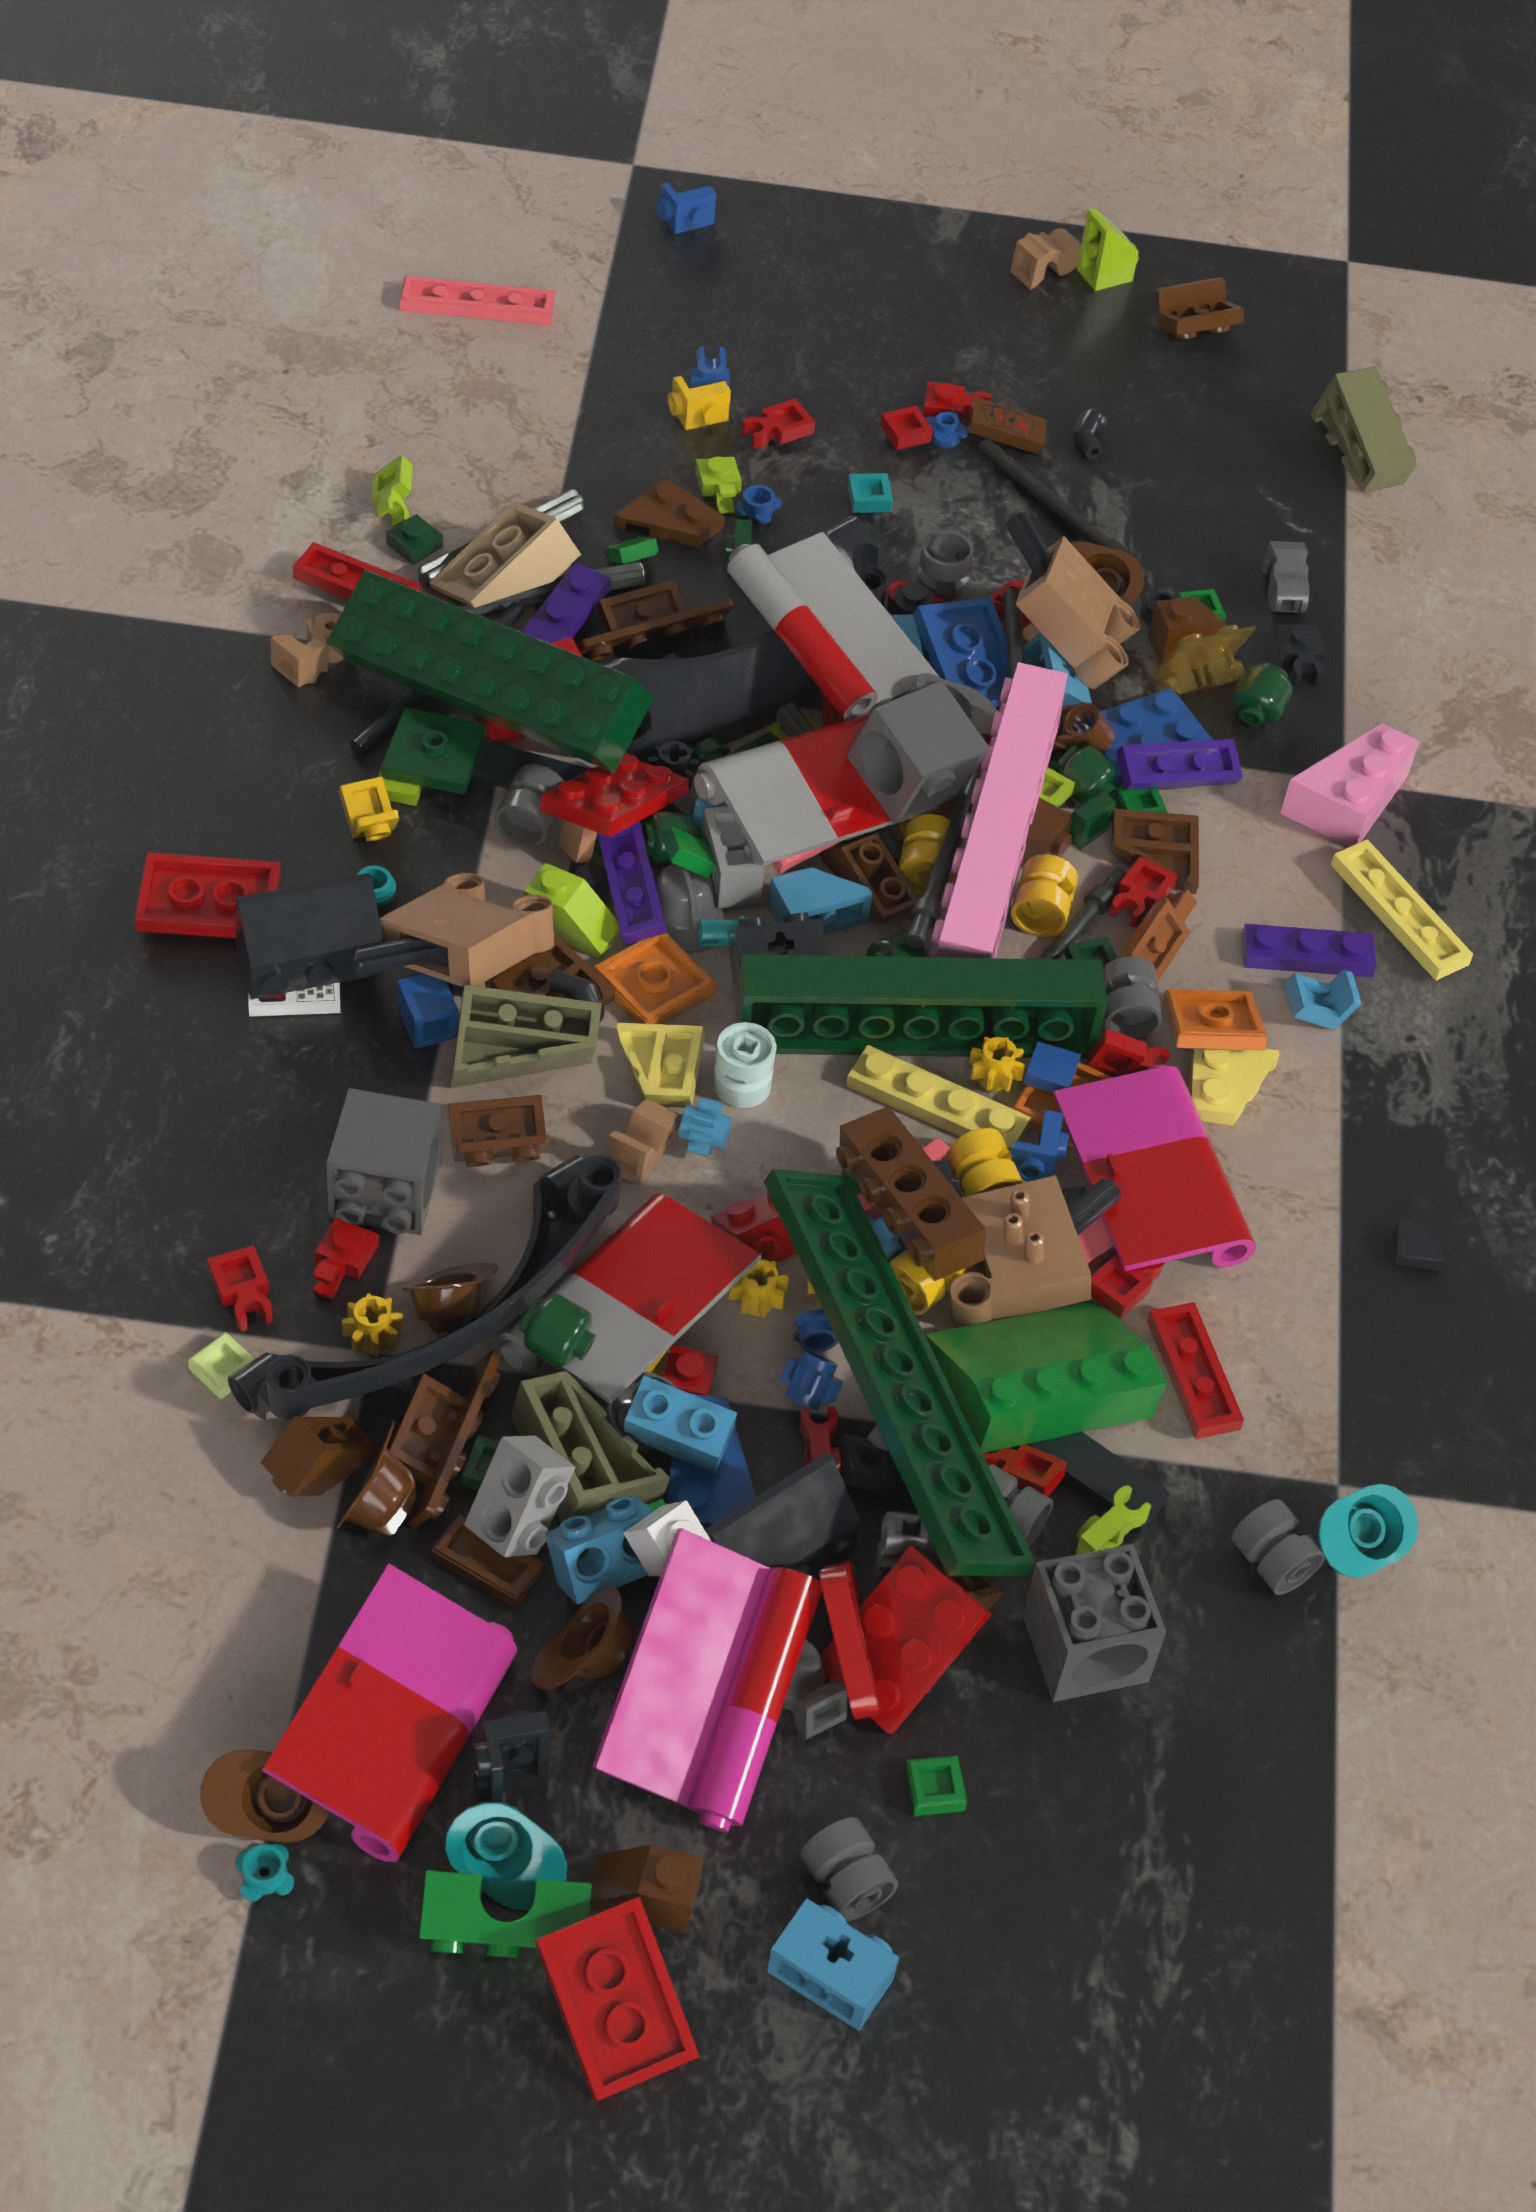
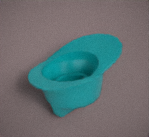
M1377 1484L1357 1490L1336 1500L1327 1507L1319 1523L1318 1538L1321 1551L1329 1565L1341 1575L1358 1578L1370 1575L1407 1555L1417 1540L1419 1524L1416 1510L1404 1493L1396 1487Z
M484 1802L469 1807L454 1819L447 1831L445 1850L450 1864L459 1873L482 1875V1891L496 1902L511 1910L530 1911L535 1899L537 1879L566 1881L567 1863L562 1848L548 1833L522 1814L516 1807L507 1803Z

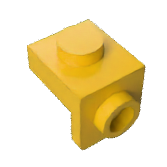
M682 376L673 377L672 392L668 394L669 409L673 416L679 418L685 430L728 421L731 390L725 381L689 389Z
M382 776L340 786L339 795L353 839L365 837L366 841H376L391 835V830L395 829L400 818L398 811L391 808Z

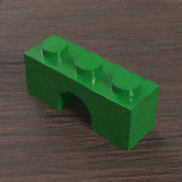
M426 1870L420 1939L432 1940L431 1951L464 1954L465 1943L486 1944V1956L519 1958L520 1947L536 1948L534 1939L589 1917L592 1883L537 1879L535 1899L530 1911L519 1920L501 1922L490 1917L482 1905V1875Z

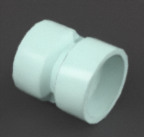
M748 1022L735 1023L725 1028L718 1037L713 1088L720 1100L732 1107H755L763 1103L770 1095L777 1045L774 1036L766 1028Z

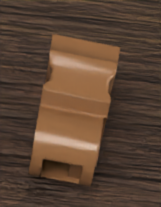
M1057 228L1048 236L1044 232H1041L1039 235L1028 233L1016 243L1010 272L1031 290L1044 279L1047 265L1059 276L1075 269L1078 266L1082 244L1063 228Z
M325 613L311 617L307 621V644L299 642L291 634H279L271 637V666L298 688L307 683H316L319 674L322 671H328V663H337L345 659L326 643L340 615Z
M646 1099L634 1110L625 1134L614 1131L608 1136L605 1156L612 1158L618 1163L621 1168V1177L639 1186L649 1179L651 1168L655 1164L660 1163L664 1151L671 1146L679 1132L682 1119L681 1114L650 1099Z

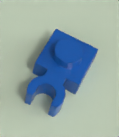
M699 347L696 353L698 368H691L689 389L725 381L729 387L730 372L729 369H725L727 365L725 348L719 347V355L715 359H707L704 354V347Z

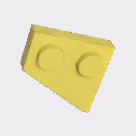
M617 1023L618 1039L643 1099H650L664 1107L686 1108L687 1104L692 1105L705 1040L703 1026Z
M1192 1048L1189 1093L1203 1122L1233 1126L1242 1114L1245 1104L1251 1101L1260 1089L1261 1082L1269 1071L1272 1072L1276 1067L1279 1050Z

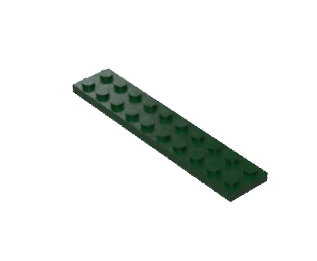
M772 1169L763 1182L947 1575L1026 1576L1036 1565L1033 1556L848 1176Z

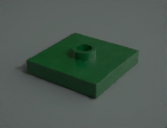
M405 707L382 763L381 776L383 778L465 795L487 737V725Z

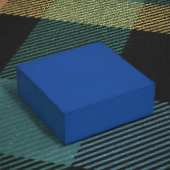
M1038 1041L1023 1084L1051 1093L1055 1090L1071 1087L1081 1054Z

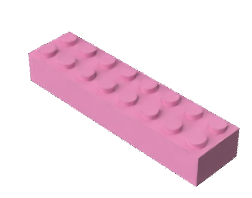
M1018 662L1014 678L1006 677L1000 697V703L1002 704L1000 710L995 712L990 734L992 739L990 745L987 744L990 749L982 760L981 770L983 771L980 779L977 778L971 800L973 806L971 813L966 814L961 835L963 841L961 848L957 847L951 870L953 876L951 883H947L941 905V909H943L941 919H937L935 923L930 957L996 958L1023 860L1029 826L1034 818L1058 731L1068 673Z

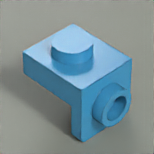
M1342 970L1329 984L1294 973L1284 983L1293 1017L1335 1030L1361 1005L1353 973L1347 970Z

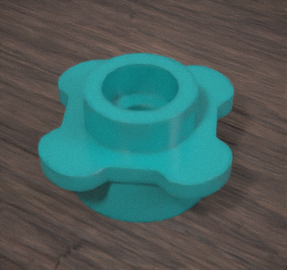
M261 1844L250 1850L242 1851L237 1855L235 1867L242 1873L243 1884L240 1887V1893L245 1900L255 1902L262 1895L271 1893L286 1895L293 1889L294 1878L287 1872L286 1867L289 1853L284 1846L280 1844ZM262 1869L270 1871L269 1875L265 1877L261 1876L259 1872Z

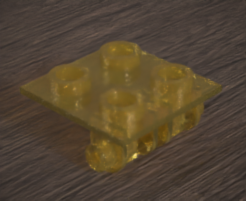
M1230 625L1218 630L1215 635L1202 637L1200 633H1196L1182 638L1178 642L1177 648L1164 658L1165 662L1154 673L1155 678L1166 675L1163 681L1165 690L1172 688L1177 695L1192 692L1196 689H1204L1205 685L1210 688L1215 685L1237 681L1238 677L1243 675L1244 668L1240 660L1234 659L1233 654L1256 630L1255 625L1239 629L1238 625Z

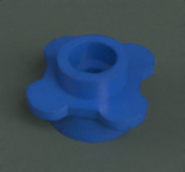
M953 411L939 413L936 417L928 416L925 418L933 429L931 442L942 448L956 446L960 438L968 436V427L961 424L958 419L959 415Z
M753 485L744 491L743 501L736 503L735 511L738 515H746L752 521L765 524L771 521V514L781 508V500L775 497L774 492L770 488L763 485Z
M823 1309L811 1310L795 1317V1325L798 1326V1330L793 1333V1339L800 1343L803 1349L812 1352H823L837 1345L838 1340Z

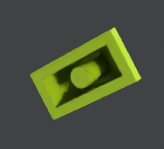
M1095 208L1088 209L1077 270L1094 291L1133 281L1135 267L1139 258V251L1136 246Z
M545 862L524 890V896L541 895L551 899L553 904L554 936L557 934L568 946L601 960L620 933L618 920L585 879Z

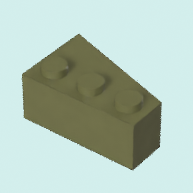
M1377 367L1335 374L1312 410L1311 417L1315 422L1322 421L1330 432L1326 434L1327 441L1330 445L1338 444L1345 455L1342 457L1341 462L1362 493L1403 485L1417 466L1416 456L1413 448L1409 446L1402 430L1401 418L1395 413L1389 398L1388 386L1381 379Z
M464 985L450 1088L591 1064L597 1047L602 1003Z
M567 1371L521 1381L510 1416L519 1436H537L575 1466V1470L568 1483L567 1494L556 1511L560 1522L562 1523L574 1516H586L606 1508L610 1501L620 1497L636 1495L646 1505L663 1499L670 1477L660 1467L654 1470L637 1452L639 1445L629 1435L623 1438L606 1420L607 1412Z

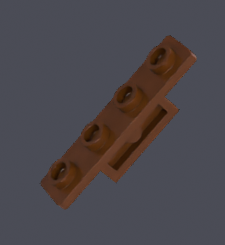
M675 579L600 600L596 606L606 633L582 640L577 648L582 657L590 658L594 662L601 661L613 655L614 650L627 647L628 651H636L648 646L653 639L665 637L666 641H670L686 635L689 632L688 629L702 626L703 630L716 628L725 622L726 616L734 605L731 598L686 610Z
M492 1350L473 1366L461 1395L424 1373L415 1380L386 1448L411 1472L413 1479L422 1484L406 1522L407 1525L414 1529L429 1518L434 1520L438 1518L448 1503L450 1493L445 1491L450 1478H454L462 1468L467 1457V1453L462 1450L467 1438H471L477 1431L484 1416V1413L479 1410L483 1399H487L494 1391L500 1379V1373L496 1372L502 1354L495 1350Z

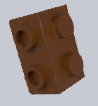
M1221 277L1156 290L1157 326L1173 333L1176 338H1193L1197 336V332L1204 330L1225 332L1230 329V325L1244 323V308L1226 300V281Z
M541 1095L450 1103L448 1105L454 1162L465 1161L466 1167H482L493 1164V1158L512 1156L513 1162H530L540 1159V1153H546L549 1148L550 1141L549 1135H546Z

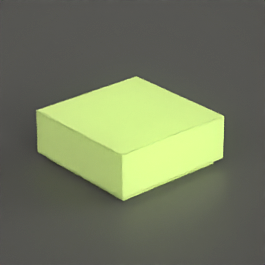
M225 1332L188 1359V1367L198 1379L222 1399L231 1392L227 1381L228 1376L253 1361L254 1358Z

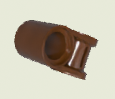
M1083 702L1062 706L1060 723L1049 761L1060 760L1074 745H1077L1079 748L1092 745L1100 753H1104L1113 744L1115 731L1098 708L1091 703Z

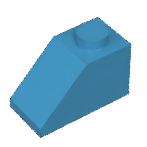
M811 867L795 872H786L771 878L768 908L776 922H783V915L808 912L809 920H823L825 935L868 923L872 892L868 887Z

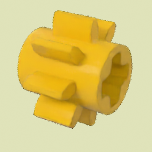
M985 1037L982 1049L972 1048L969 1059V1064L972 1065L971 1080H978L979 1084L988 1092L1002 1090L1009 1092L1012 1079L1016 1081H1022L1026 1065L1021 1062L1024 1050L1016 1049L1014 1043L1007 1037H994L991 1039Z
M761 1259L729 1290V1300H739L740 1314L744 1315L747 1313L753 1316H761L763 1319L766 1318V1314L773 1307L782 1310L785 1300L784 1293L787 1292L789 1278L786 1275L778 1276L777 1262Z
M367 1293L366 1297L360 1299L356 1304L352 1302L347 1304L348 1318L342 1320V1336H352V1351L361 1350L378 1356L379 1352L385 1350L388 1346H397V1332L403 1329V1314L393 1313L392 1298L384 1300L381 1297L372 1296L371 1293Z

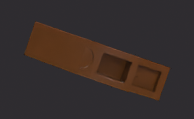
M867 832L848 838L818 853L835 876L870 889L872 892L870 914L881 922L912 910L915 902L918 900L878 833L870 836Z

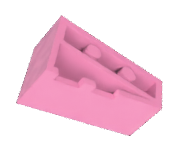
M1385 724L1378 725L1290 779L1280 814L1347 847L1360 843L1407 778L1419 741Z

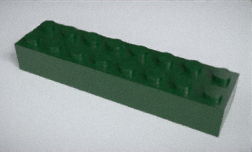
M364 570L326 642L352 664L418 690L612 773L616 772L654 699L634 677L368 570Z
M742 954L735 1014L736 1023L748 1022L766 1028L774 1036L777 1045L776 1054L861 1055L866 1046L869 1045L892 1056L970 1057L972 1048L982 1049L985 1037L989 1039L1007 1037L1014 1043L1016 1049L1024 1050L1023 1058H1032L1039 1041L1081 1054L1080 1059H1087V1053L1099 1039L1107 1006V994L1102 960ZM988 1016H992L993 1031L990 1034L984 1031V1020Z

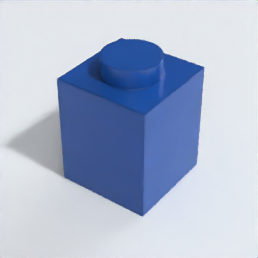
M422 973L397 980V1009L414 1049L457 1038L458 1007L446 981Z

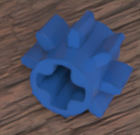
M809 1350L804 1351L801 1360L795 1357H788L779 1377L780 1380L789 1383L785 1396L814 1410L819 1409L822 1400L827 1403L835 1402L844 1382L834 1377L838 1364Z

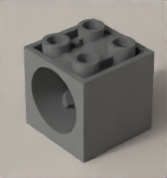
M943 681L927 687L924 685L915 686L903 697L893 701L890 698H886L876 703L869 711L870 717L866 724L856 733V741L847 754V758L894 824L960 796L990 748Z
M348 1089L326 1162L328 1218L330 1220L337 1218L353 1225L382 1228L392 1233L422 1235L442 1162V1104Z
M1134 1544L1036 1563L1022 1616L1052 1701L1056 1702L1148 1683L1167 1632Z

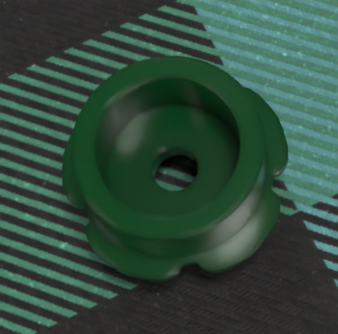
M708 738L694 747L693 759L700 760L701 765L730 753V748L727 745L722 746L717 738Z

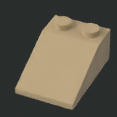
M513 501L429 584L433 589L476 608L553 582L570 569L571 564L581 553L557 518Z

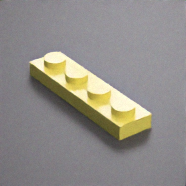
M1368 839L1334 854L1331 866L1435 981L1469 966L1473 953Z
M869 1045L866 1046L847 1078L846 1087L958 1137L981 1128L998 1130L1009 1152L1012 1142H1021L1029 1128L1030 1116Z

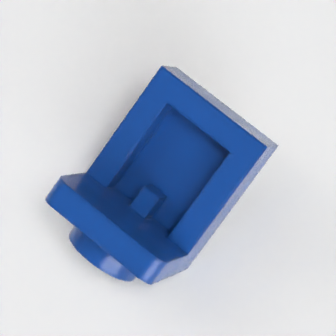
M668 182L660 185V199L656 202L657 212L660 219L668 224L674 234L714 224L716 193L710 185L678 194Z
M1045 1110L1038 1145L1018 1141L1012 1142L1010 1149L1011 1161L1016 1165L1022 1180L1030 1182L1050 1177L1053 1174L1056 1159H1065L1069 1133L1061 1132L1063 1113Z

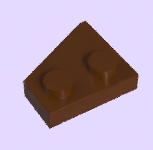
M667 478L660 481L614 515V526L618 529L626 530L628 524L649 528V536L673 539L681 544L699 547L724 529L725 516Z
M1114 808L1111 821V854L1133 865L1141 856L1177 874L1175 887L1183 891L1188 889L1191 894H1196L1199 887V816Z
M557 934L554 936L555 943L551 949L534 953L513 965L492 980L490 986L493 989L571 999L549 990L554 973L558 969L595 983L604 1005L613 1001L616 992Z

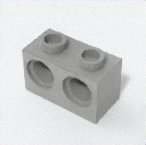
M728 806L704 809L702 828L704 841L708 842L717 864L710 877L718 908L761 904L764 866H761L732 812Z
M537 1436L501 1437L464 1525L503 1557L538 1554L546 1541L545 1532H548L558 1506L567 1494L568 1483L575 1470V1466Z

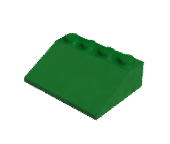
M1098 1301L925 1334L982 1453L1054 1439L1080 1431L1088 1432L1153 1418L1168 1383L1148 1345Z

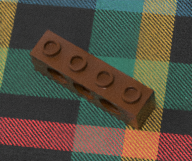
M889 1106L840 1125V1146L836 1148V1155L841 1168L845 1173H852L860 1185L865 1200L869 1204L874 1203L883 1214L888 1230L893 1235L898 1234L907 1246L911 1260L917 1267L922 1266L935 1282L984 1261L985 1227Z

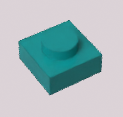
M888 473L849 474L847 487L852 513L892 511L893 498Z

